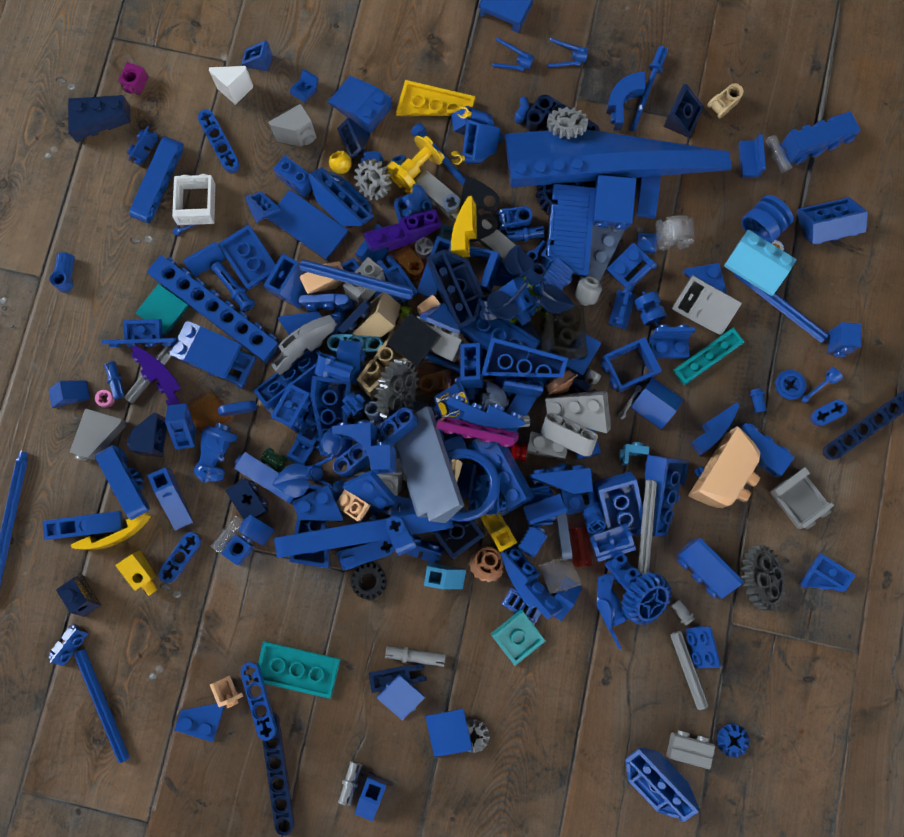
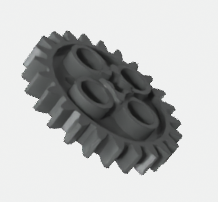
M395 359L394 362H390L389 367L385 366V373L381 372L382 379H378L380 385L376 387L378 394L375 395V398H378L375 405L378 406L376 411L380 412L379 417H383V420L388 419L401 408L413 409L412 402H416L414 396L418 395L416 388L419 385L416 382L419 380V377H415L418 371L414 370L415 366L412 365V362Z
M752 546L751 549H748V553L744 554L746 560H742L745 567L741 568L744 572L742 578L745 579L743 586L747 587L746 594H750L749 600L754 601V607L758 606V609L763 611L775 610L781 606L780 602L784 601L782 595H786L783 588H786V585L783 583L786 577L782 574L785 570L781 569L782 562H778L779 556L774 555V550H770L769 546Z

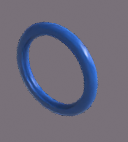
M463 448L447 451L449 461L456 458L472 459L482 465L488 474L490 489L485 501L473 510L457 512L449 520L462 522L477 519L486 514L498 498L500 479L497 469L491 460L475 450Z

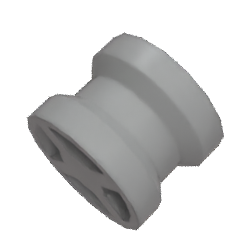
M423 237L416 241L415 253L418 258L427 260L426 257L430 256L433 243L429 238Z

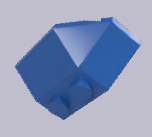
M323 167L309 173L316 202L341 226H362L374 218L371 203L345 178L328 172Z
M639 747L626 757L628 782L657 812L679 818L683 822L699 812L700 809L689 782L659 751Z

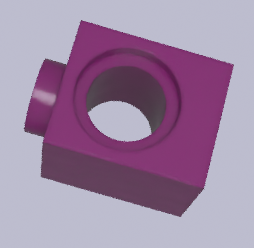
M127 62L118 81L125 92L141 95L149 76L143 67Z

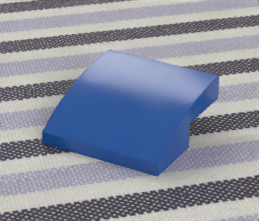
M464 708L425 716L434 757L473 750Z

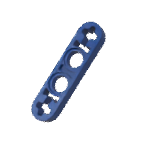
M208 109L200 111L198 121L223 168L228 173H236L240 168V163L214 114ZM208 116L212 125L208 126L204 117ZM213 130H218L220 133L217 137H210V133ZM221 145L228 147L224 153L218 152V148ZM227 157L231 159L234 166H229L226 160Z
M248 662L241 667V677L257 735L261 740L267 741L275 737L277 726L261 668L255 662ZM249 666L255 668V672L252 673L253 679L258 678L259 681L248 683V681L252 680L251 675L246 673L249 670ZM254 685H258L261 688V694L258 697L253 696L251 693V688ZM259 705H264L267 709L266 715L263 717L257 714L256 710ZM268 717L270 721L266 722L267 728L271 727L272 731L269 733V736L267 734H263L262 730L265 729V724H260L259 722L260 720H265Z

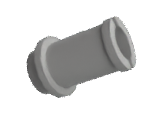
M681 599L670 606L681 619L680 622L684 623L685 626L695 619L693 612H689Z

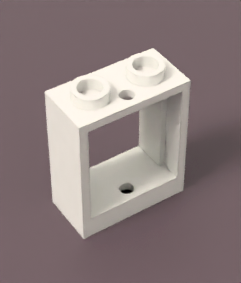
M211 175L174 176L172 217L177 225L214 224L215 182ZM183 189H208L207 209H183Z

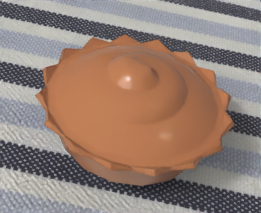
M568 370L563 378L549 377L548 379L551 383L546 386L547 396L569 391V387L578 374Z
M485 545L473 550L472 555L469 556L470 561L468 564L470 571L474 573L476 578L489 583L502 577L505 568L499 550Z

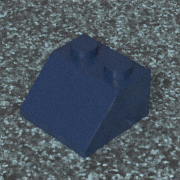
M152 413L131 430V436L127 439L129 451L141 456L163 457L167 432L165 418L158 413Z

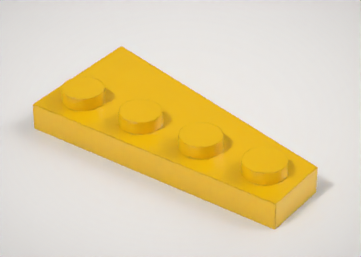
M405 80L396 116H452L451 114L461 109L459 106H470L473 108L475 96Z

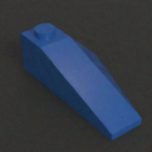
M312 376L310 397L320 443L325 432L332 428V426L347 422L348 414L341 407L345 405L342 400L350 394L351 382ZM322 449L323 456L330 457L331 454H326Z

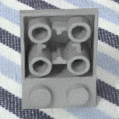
M692 274L672 309L709 330L722 335L742 303Z

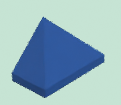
M262 191L245 196L256 224L280 212V208Z
M446 303L420 314V318L457 334L460 333V329Z

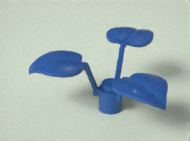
M332 428L325 432L321 440L323 451L326 454H331L330 457L317 462L315 465L304 466L303 464L294 463L287 466L275 478L273 486L290 497H300L308 490V480L318 481L326 486L329 485L337 502L344 491L343 485L346 481H336L332 486L330 483L322 480L323 471L320 466L332 460L334 456L338 458L352 447V440L337 438L332 434Z

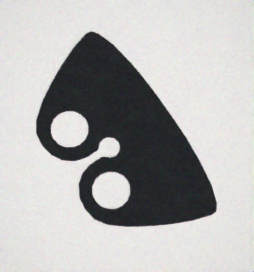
M468 177L463 185L460 209L467 197L472 196L476 203L477 239L469 240V243H473L496 231L498 226L496 217L488 213L480 215L478 211L479 209H484L485 211L497 209L500 198L493 189L484 183ZM486 196H493L496 202L492 207L484 204ZM485 218L493 220L494 225L491 229L483 228L482 221Z

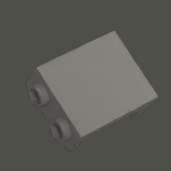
M805 467L797 470L769 491V493L797 529L806 528L808 530L816 524L815 520L817 518H824L830 514V509L834 504L832 502L828 503L807 477L810 473Z

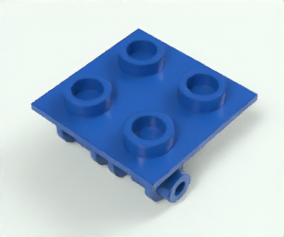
M475 475L471 499H469V511L477 508L485 501L490 489L488 475ZM498 494L494 505L484 515H498V511H504L507 508V503L499 499Z
M702 625L685 629L695 668H720L721 664L711 626L703 627Z

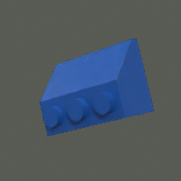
M850 197L797 209L803 235L812 244H821L825 241L839 240L842 237L856 236L859 233L866 232L868 211Z
M701 538L690 540L675 555L678 559L677 563L683 569H688L692 573L691 577L698 584L702 583L707 588L705 591L712 598L723 599L744 583Z

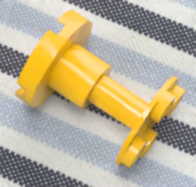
M416 136L414 138L420 151L412 160L407 158L401 165L395 162H390L387 165V173H391L389 177L400 189L404 186L406 188L404 192L408 194L413 193V184H416L413 179L421 172L419 167L427 159L440 165L445 158L439 150L432 146L433 141L428 136L424 138Z

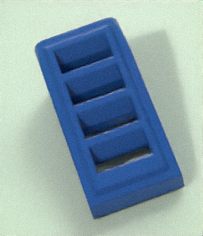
M510 587L501 605L517 613L519 610L524 609L526 603L523 601L519 610L515 609L522 598L517 590ZM515 594L517 598L511 606L509 602ZM530 608L525 613L527 617L532 611ZM537 608L532 619L528 617L533 625L537 622L541 612Z

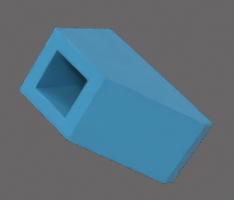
M428 562L424 586L438 589H463L466 569Z

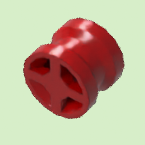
M515 443L514 446H511L510 452L514 459L525 462L527 443Z

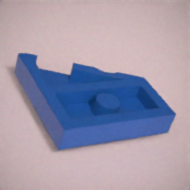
M720 263L683 270V274L688 276L689 279L693 274L727 294Z
M372 470L346 481L343 485L345 490L379 510L395 504L397 500L395 495Z
M216 703L181 710L174 731L213 742L225 705L218 707Z

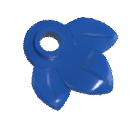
M413 184V193H409L402 198L410 209L406 217L432 209V203L426 197L424 189L420 185Z

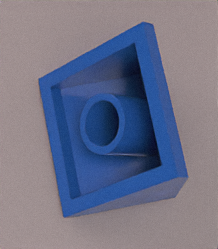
M652 377L630 408L662 430L677 412L683 399Z

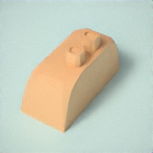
M737 426L724 435L707 463L704 472H702L690 491L689 497L715 508L730 506L736 499L742 502L749 499L751 492L746 490L744 486L747 483L754 487L760 480V477L753 472L759 463L760 451L740 427Z

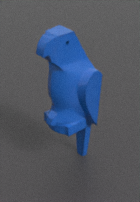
M604 574L598 577L596 605L620 650L622 648L612 627L627 621L628 618L624 611L621 610L619 598L611 590L615 577L612 574Z

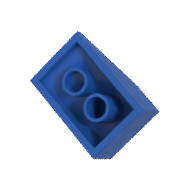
M351 75L328 101V104L347 118H351L369 134L373 132L392 109L390 96L376 86Z
M186 321L169 355L184 364L226 379L242 345L202 326Z
M632 472L594 481L606 529L627 524L632 536L641 534L643 506L637 479Z

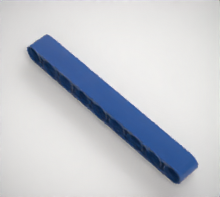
M416 513L400 516L411 535L453 528L452 520H448L446 523L431 522L426 517H417ZM388 518L275 537L277 558L391 539L386 529ZM392 520L390 528L398 530L401 523Z

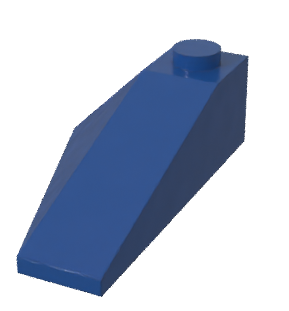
M659 455L647 456L645 481L655 480L657 482L652 536L667 535L674 516L672 508L674 503L680 499V495H678L680 486L686 482L689 460Z

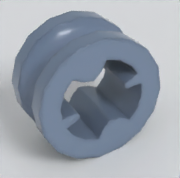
M454 194L445 196L443 199L444 210L447 213L458 211L460 207L459 198ZM453 200L456 206L448 207L447 202Z

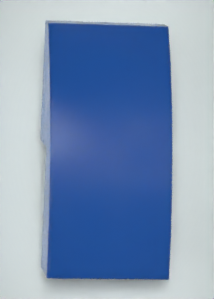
M249 515L241 522L238 531L264 546L275 529L258 518Z

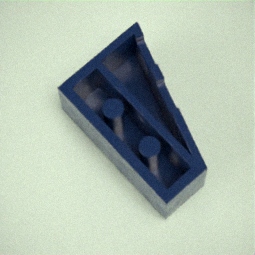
M124 95L68 99V133L76 143L82 141L84 137L98 135L100 131L111 130L130 123V104Z

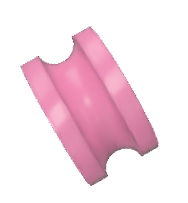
M100 390L95 395V402L103 408H109L115 402L113 394L108 390ZM103 395L108 396L106 403L103 402Z

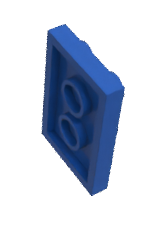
M250 225L245 226L218 243V246L248 291L265 281L276 265Z

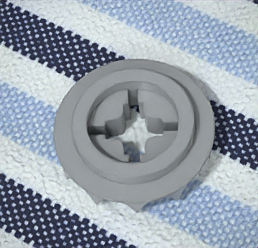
M467 720L469 733L471 734L473 727H475L476 734L482 736L476 738L474 745L472 742L473 750L468 752L482 751L488 745L490 738L489 730L480 720Z

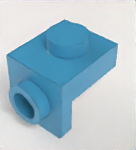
M633 442L632 445L625 444L623 449L619 451V460H622L621 465L626 466L628 464L629 455L646 457L649 455V447L644 446V443Z

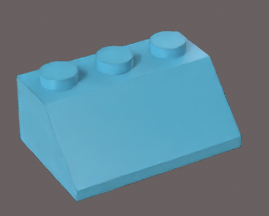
M748 229L738 242L724 267L770 296H773L797 259Z

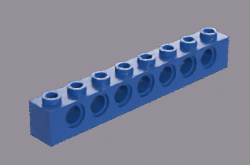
M162 255L157 258L147 270V273L154 280L265 364L270 362L280 349L277 337L271 333L269 335L264 333V328L257 322L252 324L248 321L249 317L242 311L236 312L233 304L227 300L223 302L219 299L220 295L213 289L207 290L205 283L198 278L196 280L191 278L192 274L185 268L179 269L176 266L177 263L169 256L167 259ZM171 273H175V276L173 278L168 279V276ZM190 283V286L183 290V286ZM200 294H204V298L198 301L197 297ZM214 305H219L218 310L211 311ZM234 316L231 322L226 323L227 317ZM243 327H248V331L246 333H240V330ZM257 338H263L261 344L255 345Z

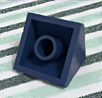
M683 84L663 127L685 137H690L704 106L687 84Z

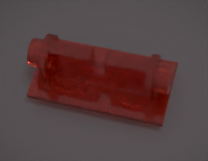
M586 527L569 529L573 568L592 566Z

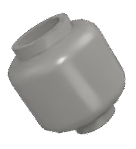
M589 276L581 279L574 294L578 302L584 306L595 304L602 291L601 284L594 277Z

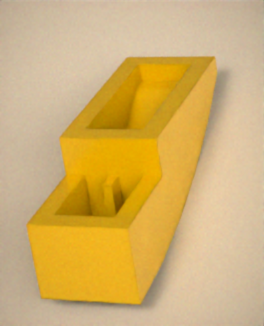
M468 196L456 218L451 238V253L463 258L470 257L469 240L477 239L476 203L472 196Z

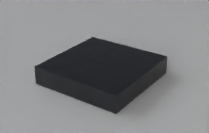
M409 313L387 344L415 366L419 367L441 336L413 314Z

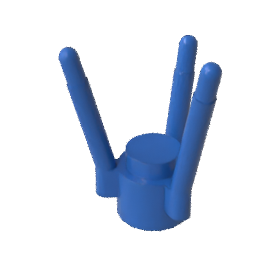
M498 37L496 38V41L519 54L516 61L519 66L493 63V67L514 69L521 72L524 69H530L534 55L523 52Z
M553 38L549 39L550 42L573 50L571 59H574V61L548 64L549 68L580 66L581 62H586L588 48L575 46Z

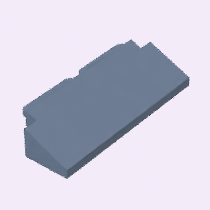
M426 406L414 413L418 418L417 426L396 442L395 446L403 473L407 476V486L416 516L426 517L431 522L446 523L464 506L440 431L437 429V422L432 407ZM410 416L405 418L403 422H407Z

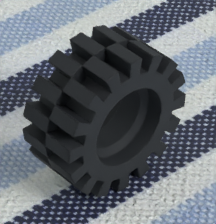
M366 563L358 566L351 576L353 592L363 599H375L386 588V574L375 564ZM365 574H373L376 577L374 588L365 589L362 586L361 580Z

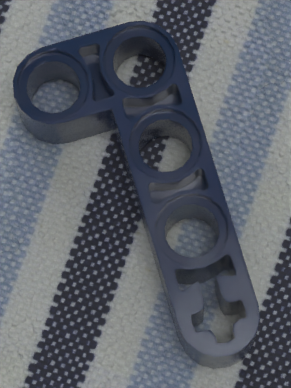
M549 95L539 96L527 114L526 128L530 132L539 131L553 110L558 111V108L564 109L567 106ZM531 119H536L538 122H532ZM588 119L587 130L600 131L599 126Z

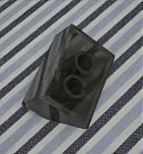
M574 304L575 306L572 309L558 314L551 313L544 307L540 311V327L543 351L568 357L569 360L587 355L584 308L582 305Z

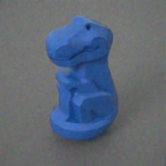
M216 423L215 427L206 425L202 431L201 456L194 468V474L203 483L210 481L219 482L225 478V470L217 467L216 464L218 461H225V453L230 443L237 441L238 435L231 433V427Z

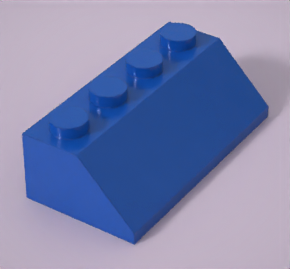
M317 348L312 352L306 349L302 356L296 358L291 364L289 370L281 376L276 372L253 390L271 415L289 383L308 393L311 392L312 376H318L314 373L318 355L321 353Z
M475 438L467 449L475 450L491 460L498 474L501 475L499 499L507 503V508L504 511H499L502 517L535 498L508 447L501 446L498 442H483L480 438ZM472 460L477 465L476 468L480 475H488L482 465Z

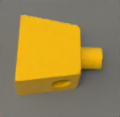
M141 550L131 554L115 565L133 590L136 591L141 587L147 597L158 590L152 582L156 574Z

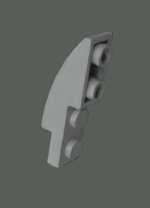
M328 315L315 319L286 337L278 345L282 352L271 363L275 372L281 376L289 370L296 358L302 356L306 348L311 352L318 348L324 338L331 334L337 326L333 317Z

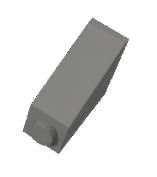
M85 408L70 453L76 455L75 459L87 462V459L95 460V455L103 451L127 426L128 422Z

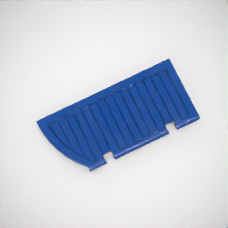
M553 184L552 200H558L557 205H551L548 240L554 241V245H548L547 257L551 259L559 257L574 270L573 274L588 277L596 188Z

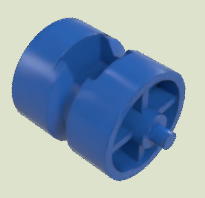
M643 291V295L634 301L637 310L642 312L640 317L643 325L655 324L657 327L659 326L658 322L665 319L667 314L664 307L659 305L661 300L657 291L650 293Z

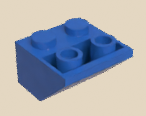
M282 253L263 286L268 293L300 309L302 305L299 303V296L308 294L299 277L307 272L300 269L301 263Z

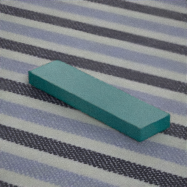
M733 327L672 372L682 385L685 386L741 346L745 341Z

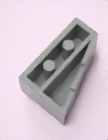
M607 391L553 394L545 399L547 414H557L582 427L603 433H608L611 429Z

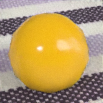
M345 151L333 153L328 161L329 167L336 174L347 173L352 165L351 157Z

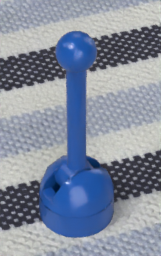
M835 367L830 368L825 374L826 380L807 396H802L801 401L807 403L809 398L827 383L835 384L843 379L841 372Z

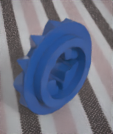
M795 370L783 371L775 381L776 391H778L780 397H784L787 400L798 399L806 390L805 378ZM795 380L792 385L794 389L791 388L786 390V387L788 386L786 382L789 383L790 381Z
M727 724L718 732L717 744L722 753L729 757L738 758L745 754L747 748L750 747V737L741 726ZM728 734L733 737L738 736L737 743L739 747L729 744L731 739Z

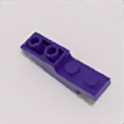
M434 209L400 218V223L364 232V238L370 252L383 248L391 251L427 236L441 227L442 223Z
M137 346L131 347L133 350L131 355L135 363H140L143 368L140 372L145 381L148 379L151 383L159 381L156 385L161 394H166L168 398L166 404L168 406L181 404L175 393L182 390L171 372L145 350Z

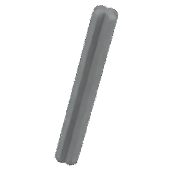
M164 346L155 358L165 365L171 357L169 354L173 346ZM141 375L124 398L132 404L135 403L150 384L149 379L145 381Z
M676 631L670 634L696 708L703 710L708 707L705 694L681 631Z

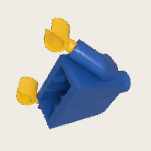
M459 106V108L465 109V113L457 115L460 118H471L467 119L462 151V155L465 156H461L458 151H453L451 153L452 156H458V158L455 160L451 159V161L455 165H459L462 161H465V163H482L489 155L496 153L498 143L503 141L504 136L500 132V128L494 125V121L487 114L475 110L471 112L465 106Z

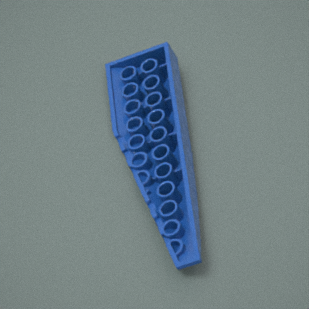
M549 130L505 134L510 188L596 181L598 175L638 178L732 169L730 153L725 150L587 130L583 132L582 136L577 134V138L570 137L569 139L566 136L559 138L560 135L554 136L553 132H549Z

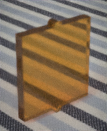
M212 391L201 398H197L196 402L188 406L192 420L201 433L206 425L215 427L216 423L222 424L230 419L229 416H219L218 407L222 405Z

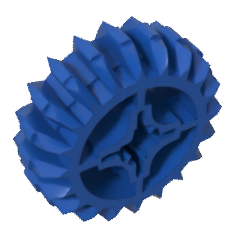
M648 572L647 574L642 573L641 577L636 576V580L630 582V587L626 588L627 592L622 595L624 600L621 603L624 614L638 625L651 624L653 619L657 620L659 615H663L664 609H667V604L671 602L669 598L672 596L670 593L672 588L667 580L659 574Z

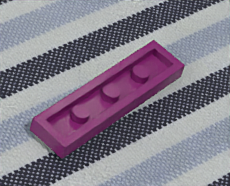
M445 416L437 422V429H441L447 434L459 433L465 438L476 437L480 438L483 442H498L499 445L504 447L514 446L518 441L519 433L481 426Z

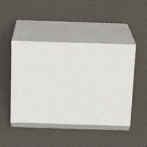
M246 66L209 67V72L217 89L235 105L253 88V83Z

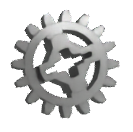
M568 107L564 109L558 108V111L553 110L552 114L548 115L547 127L549 132H553L554 136L560 135L559 138L566 136L567 139L570 137L577 138V134L582 136L583 132L587 131L588 118H586V114H582V110L575 111V108L570 110Z
M375 158L359 163V168L355 169L358 175L354 176V179L358 180L355 185L360 186L359 192H364V197L369 196L370 200H379L388 195L387 191L391 190L388 184L392 183V180L388 179L391 173L386 172L388 167H382V161L377 162Z

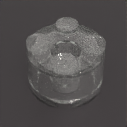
M688 216L667 217L666 222H661V219L655 222L657 246H659L661 251L669 250L673 246H678V249H687L695 241L693 217L688 220Z

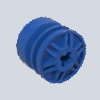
M765 195L741 219V225L745 232L749 229L772 244L780 236V233L784 232L793 223L794 216L782 200L772 195Z

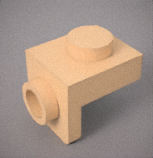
M230 675L210 684L218 707L224 705L227 708L239 703L237 699L243 697L242 693H237Z

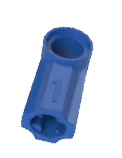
M66 252L57 254L54 272L50 275L51 284L63 293L69 292L73 288L71 278L75 256Z
M323 353L318 355L314 372L316 375L327 378L333 377L346 382L352 381L355 365L335 360L336 358L332 355Z

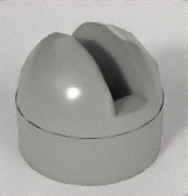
M588 369L585 374L586 382L589 379L592 380L590 385L597 384L601 378L600 374L591 369Z

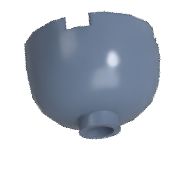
M484 381L483 388L478 389V398L476 400H479V405L484 407L483 411H486L488 404L493 406L494 403L505 407V409L508 408L509 399L506 398V393L499 384Z

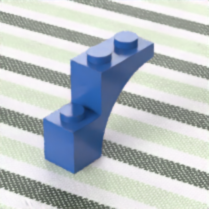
M363 420L359 421L358 424L342 422L339 423V426H332V434L337 438L354 440L363 446L368 454L371 470L374 473H396V449L388 442L377 443V428L370 421Z

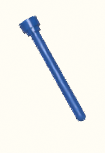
M421 122L416 124L411 130V134L414 137L421 136L424 138L428 136L426 127ZM433 142L432 146L445 157L442 163L463 186L466 178Z

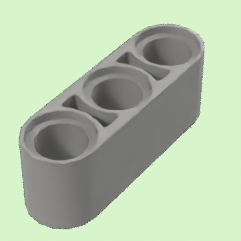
M554 413L546 415L541 429V434L544 437L583 456L592 455L598 439V435L593 431Z

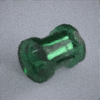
M272 448L266 449L261 456V462L269 464L277 472L281 471L286 465L287 457L278 455Z

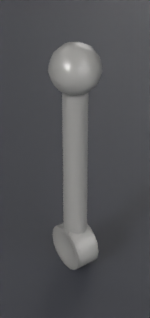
M641 385L635 386V392L631 396L625 408L623 409V411L618 413V417L620 419H624L626 417V412L628 408L632 404L638 392L642 391Z

